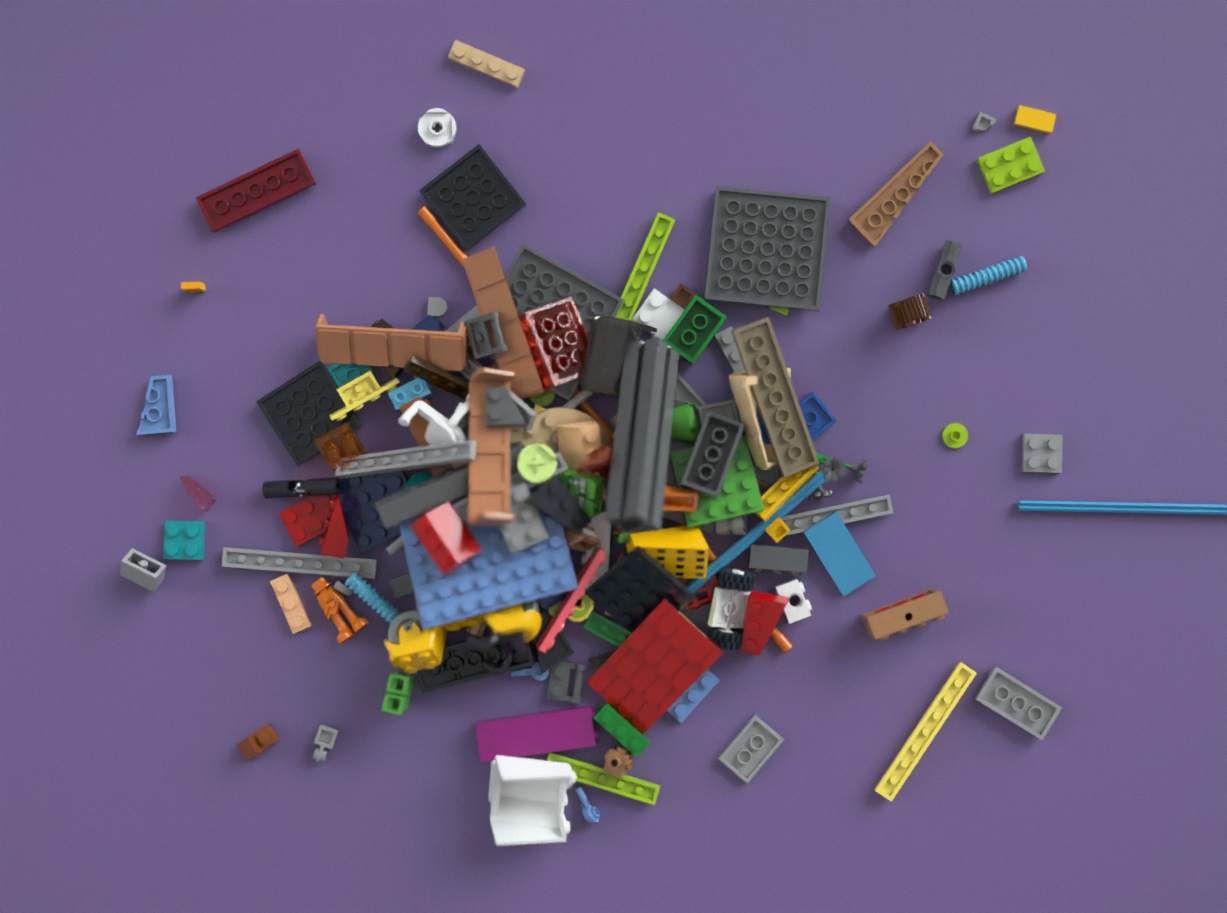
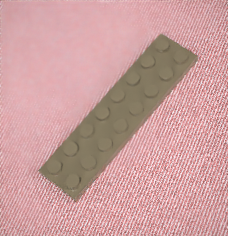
M765 317L731 330L746 375L757 376V384L750 386L782 477H787L819 464L770 318Z

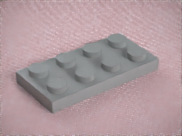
M996 666L993 667L974 698L1040 740L1044 739L1062 709L1061 706Z

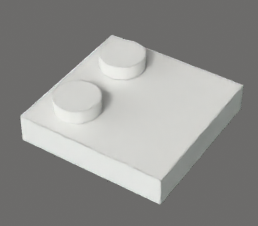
M653 289L632 321L649 333L658 334V337L663 340L684 312V309L656 289Z

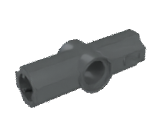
M945 241L928 296L931 298L945 300L962 245L957 242ZM942 266H945V267L948 268V270H949V274H948V275H945V274L942 273V271H941V267H942Z

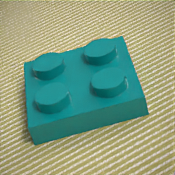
M166 520L163 559L204 560L205 522Z

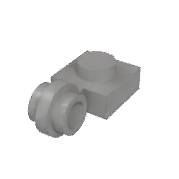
M320 724L314 743L321 747L315 749L312 758L316 760L315 762L325 761L328 753L325 747L333 749L339 733L338 729Z

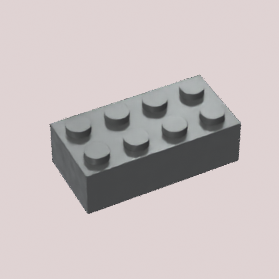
M707 411L680 488L696 491L701 496L717 501L745 424Z

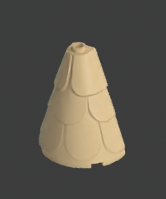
M787 368V371L791 379V368ZM745 371L732 373L729 375L730 386L740 414L741 423L745 424L743 429L746 434L744 436L755 466L759 467L760 470H769L771 466L777 465V461L771 444H763L756 418L757 403L750 385L757 384V376L746 375Z

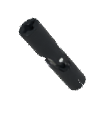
M338 477L266 481L263 483L262 492L266 499L306 495H339L342 486L341 480Z

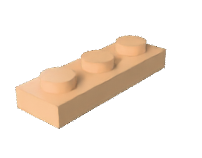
M287 573L270 581L292 633L295 634L312 626L290 574Z

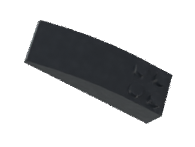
M494 633L477 637L476 639L486 642ZM466 641L444 646L441 665L433 669L417 670L421 692L425 693L495 675L481 667V664L486 660L496 667L501 666L506 655L499 641L488 650H479ZM532 641L527 642V653H519L513 650V660L506 672L536 664Z

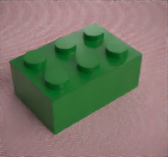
M695 295L663 341L677 351L681 359L693 366L727 316Z

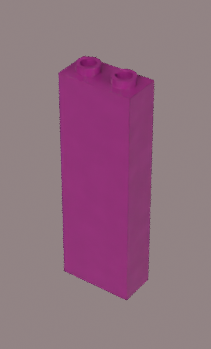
M591 705L477 721L475 726L480 762L495 760V756L522 757L596 746V740H599L598 728L594 729L593 721H596L594 719L596 711L591 709Z

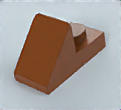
M269 723L237 744V747L248 761L280 738Z

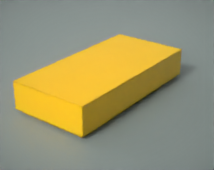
M1019 105L1014 125L1051 134L1057 114Z

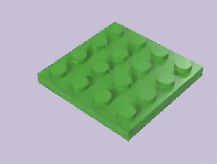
M744 435L740 436L717 501L698 494L696 511H684L688 528L764 511ZM694 447L670 452L678 488H680Z

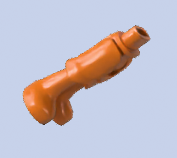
M321 577L311 585L325 616H327L329 621L332 620L339 631L336 638L339 644L344 643L369 624L365 617L360 618L347 604L343 594L335 589L331 582L328 583L324 577ZM340 610L343 612V614L346 616V618H347L348 621L350 622V624H351V626H352V629L346 624V622H345V621L342 619V617L339 615V611H340Z

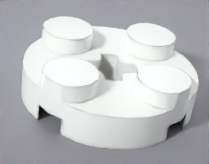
M434 108L428 110L420 118L418 132L425 144L441 148L453 142L457 126L454 118L446 110ZM437 123H439L440 127H443L438 133L432 130V127H435Z

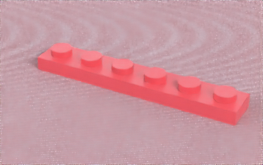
M595 546L576 577L578 589L566 593L565 599L562 600L536 642L535 646L543 653L547 649H551L555 642L556 634L563 630L564 622L574 612V605L577 600L584 596L585 587L595 578V571L598 566H602L604 563L606 552L601 548Z

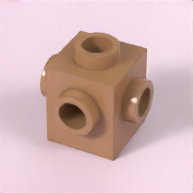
M616 745L606 752L604 757L606 763L603 771L622 778L633 766V754L625 746Z

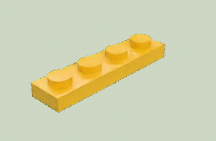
M816 464L787 477H781L761 496L764 511L755 514L766 522L819 470L818 465Z

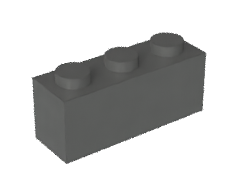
M751 544L749 546L748 567L752 568V572L763 573L764 569H769L773 574H783V571H790V575L802 576V572L807 573L809 550Z

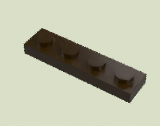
M412 356L404 366L403 371L466 400L469 394V381L416 356Z

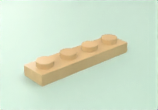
M457 40L454 41L448 55L449 60L515 88L519 87L525 73V69Z

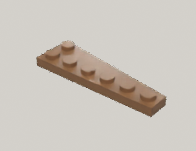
M931 141L848 219V222L873 248L878 244L944 155Z

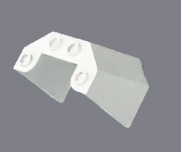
M495 756V760L491 761L488 798L491 803L490 824L497 846L566 842V836L570 832V824L566 822L564 816V806H567L568 803L566 789L571 788L576 780L575 772L571 770L570 764Z

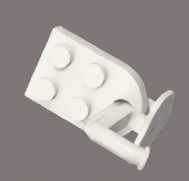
M469 394L464 403L460 402L456 407L455 413L450 420L422 401H416L398 420L402 426H409L411 418L416 413L428 420L430 423L425 439L430 445L457 442L456 438L458 441L467 440L462 429L469 422Z

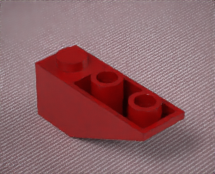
M336 495L335 500L330 502L328 511H331L330 518L326 517L323 527V529H326L325 536L321 535L318 546L321 547V554L344 559L349 542V534L340 495Z

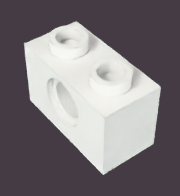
M792 579L774 586L776 594L779 596L791 597L797 595L799 598L797 605L792 606L788 602L783 611L787 623L790 624L811 616L810 611L812 607L809 600L804 598L805 588L802 581L798 582V579Z

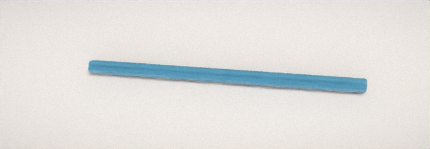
M819 471L799 488L766 522L763 520L712 562L707 567V578H694L685 586L695 593L715 576L722 567L724 568L762 536L766 532L764 529L778 517L782 519L826 481L824 474Z
M1023 500L1017 502V509L1019 511L1227 515V505Z

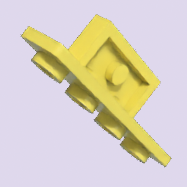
M369 370L339 387L337 391L346 406L331 414V420L336 419L339 421L347 416L346 413L353 409L355 412L364 406V402L368 400L373 402L380 398V393L385 390L390 392L396 389L399 383L398 378L396 377L379 386Z

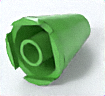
M696 403L674 407L671 438L690 442L697 441L699 421L698 417L694 415V411H698Z

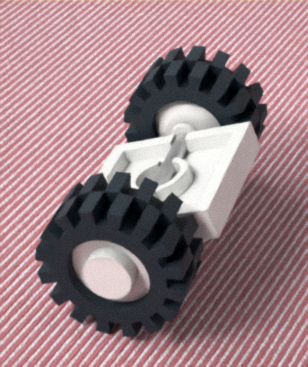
M722 567L720 570L718 585L721 587H715L708 620L709 629L707 637L721 649L739 650L741 648L743 632L733 628H744L747 600L753 590L755 575L749 571L739 570L738 568L733 569L732 567Z

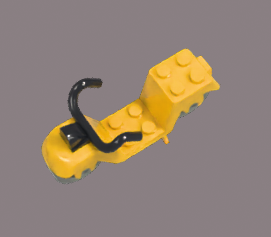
M534 600L424 630L419 611L411 610L400 614L393 620L388 631L389 642L384 639V644L389 651L392 665L395 668L400 667L403 673L412 674L417 672V670L433 669L441 665L447 631H457L462 627L477 626L479 623L485 622L494 634L486 642H481L470 635L466 642L479 650H488L499 641L506 653L501 666L496 667L484 660L481 667L495 675L505 673L511 665L513 650L519 653L528 652L527 642L531 641L538 634L542 618L539 614L538 602Z

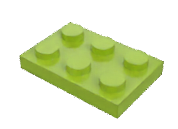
M1031 136L976 159L990 194L1045 172Z

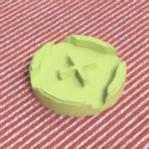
M531 444L521 451L518 456L517 465L524 479L531 483L539 484L546 482L554 475L557 460L551 448L544 444Z

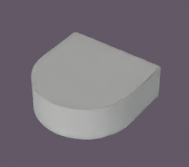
M428 297L427 316H444L448 310L445 300L439 297Z
M338 579L333 587L343 594L351 596L354 590H350V586H345V582Z

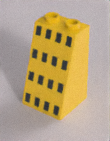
M685 525L630 534L629 542H627L628 553L639 546L675 578H707L709 547L698 526L688 528Z

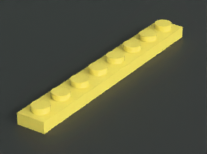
M958 662L874 790L892 802L977 674L975 671L962 662Z

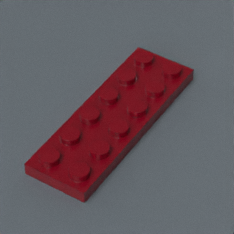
M296 149L195 198L211 231L215 233L316 185V182L301 150Z

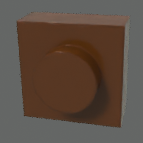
M681 283L670 300L685 310L696 293Z

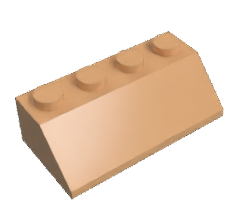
M591 420L556 425L558 450L568 469L573 468L577 471L604 477L599 424ZM604 486V494L601 495V496H603V501L606 500L605 486Z

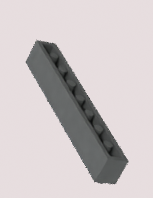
M522 441L510 445V475L519 472L517 465L518 456L525 448ZM468 463L376 501L375 505L385 528L397 527L406 519H416L420 513L430 512L447 502L453 503L460 496L467 497L469 493Z

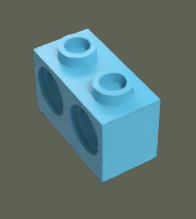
M420 378L388 393L395 409L399 412L401 411L400 406L420 396L426 399L434 395L428 382Z

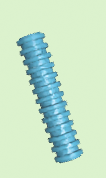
M1019 256L1018 258H1013L1012 261L1001 262V265L998 263L995 267L992 265L989 268H984V270L974 271L973 274L968 273L967 276L957 277L956 280L951 279V291L954 295H959V292L962 294L965 291H970V289L974 290L976 287L986 286L987 283L992 284L993 281L1004 280V277L1009 278L1010 276H1015V274L1024 273L1027 271V263L1022 256Z
M353 572L347 578L344 585L350 586L349 589H353V593L359 594L358 597H362V601H367V605H371L373 610L376 609V613H380L381 617H385V621H389L391 625L393 620L402 612H398L397 607L394 608L393 604H389V600H385L384 596H380V592H376L375 588H371V584H367L366 580H362V576H358L357 572Z

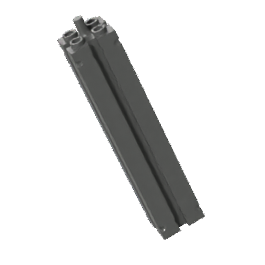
M652 333L650 339L645 342L636 340L633 343H627L625 348L626 355L624 357L606 503L607 512H605L604 520L612 525H618V528L626 533L640 532V529L646 531L661 530L660 518L663 512L679 353L659 338L658 334Z

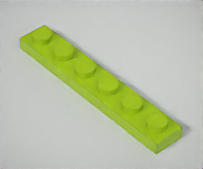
M658 212L621 295L624 301L615 319L630 325L673 228L675 219Z
M550 752L547 761L570 764L571 770L575 772V781L652 805L656 803L660 790V785L629 775L618 778L604 772L603 767L555 752Z

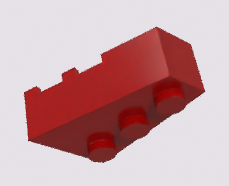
M758 591L750 593L747 600L741 652L760 656L790 597Z

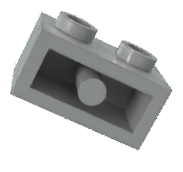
M132 548L121 561L119 575L154 592L164 580L167 565Z

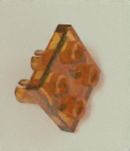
M348 422L314 440L316 447L333 472L336 471L337 464L339 467L342 465L340 458L348 457L349 459H355L354 456L357 458L359 455L367 454L365 447Z

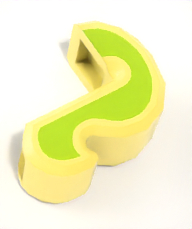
M584 594L581 605L575 604L574 612L567 618L573 622H582L587 619L593 610L594 601ZM562 601L548 609L551 616L554 615Z

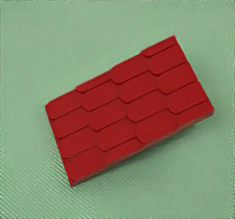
M664 599L586 683L636 729L644 734L724 652L709 640L686 616L677 611Z

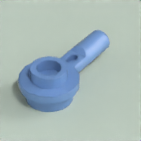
M536 662L531 668L512 670L511 677L532 676L535 680L542 681L548 677L550 669L541 673L539 662Z
M577 788L575 792L581 801L580 805L585 820L589 824L597 823L600 817L598 809L589 804L583 788Z

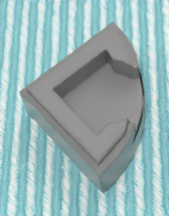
M979 112L971 131H986L997 119Z

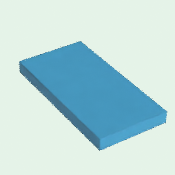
M836 511L803 531L843 596L876 577Z

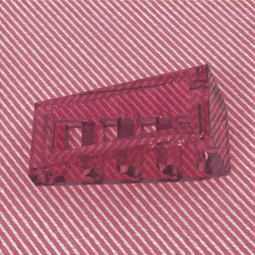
M182 475L180 477L200 510L208 511L217 501L213 495L190 475Z

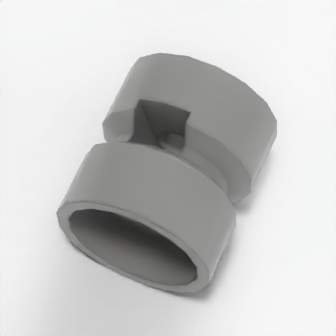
M747 515L716 522L717 534L729 535L732 531L736 535H745L747 532Z

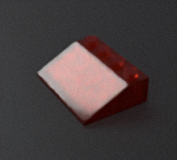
M572 297L519 316L544 391L601 368Z

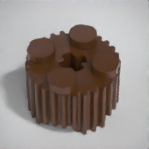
M924 293L888 305L896 331L932 319Z

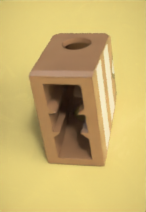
M591 522L578 534H574L562 526L567 545L570 548L586 552L601 544Z

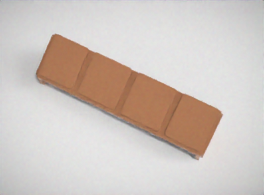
M495 247L464 258L462 262L481 316L494 312L499 313L500 318H498L504 342L509 350L495 353L494 355L499 370L515 373V377L510 381V390L521 400L543 393L544 390ZM489 320L487 325L494 347H497L491 321Z
M320 314L315 326L318 358L323 363H356L357 365L386 367L394 365V367L404 368L408 360L412 356H416L443 370L462 371L467 365L470 347L467 345L469 337L465 322L460 323L459 332L328 325L325 314Z
M480 368L470 378L469 440L473 439L476 442L475 461L468 462V522L472 526L508 525L515 520V515H510V426L487 427L486 387L506 386L510 393V381L515 377L514 372Z

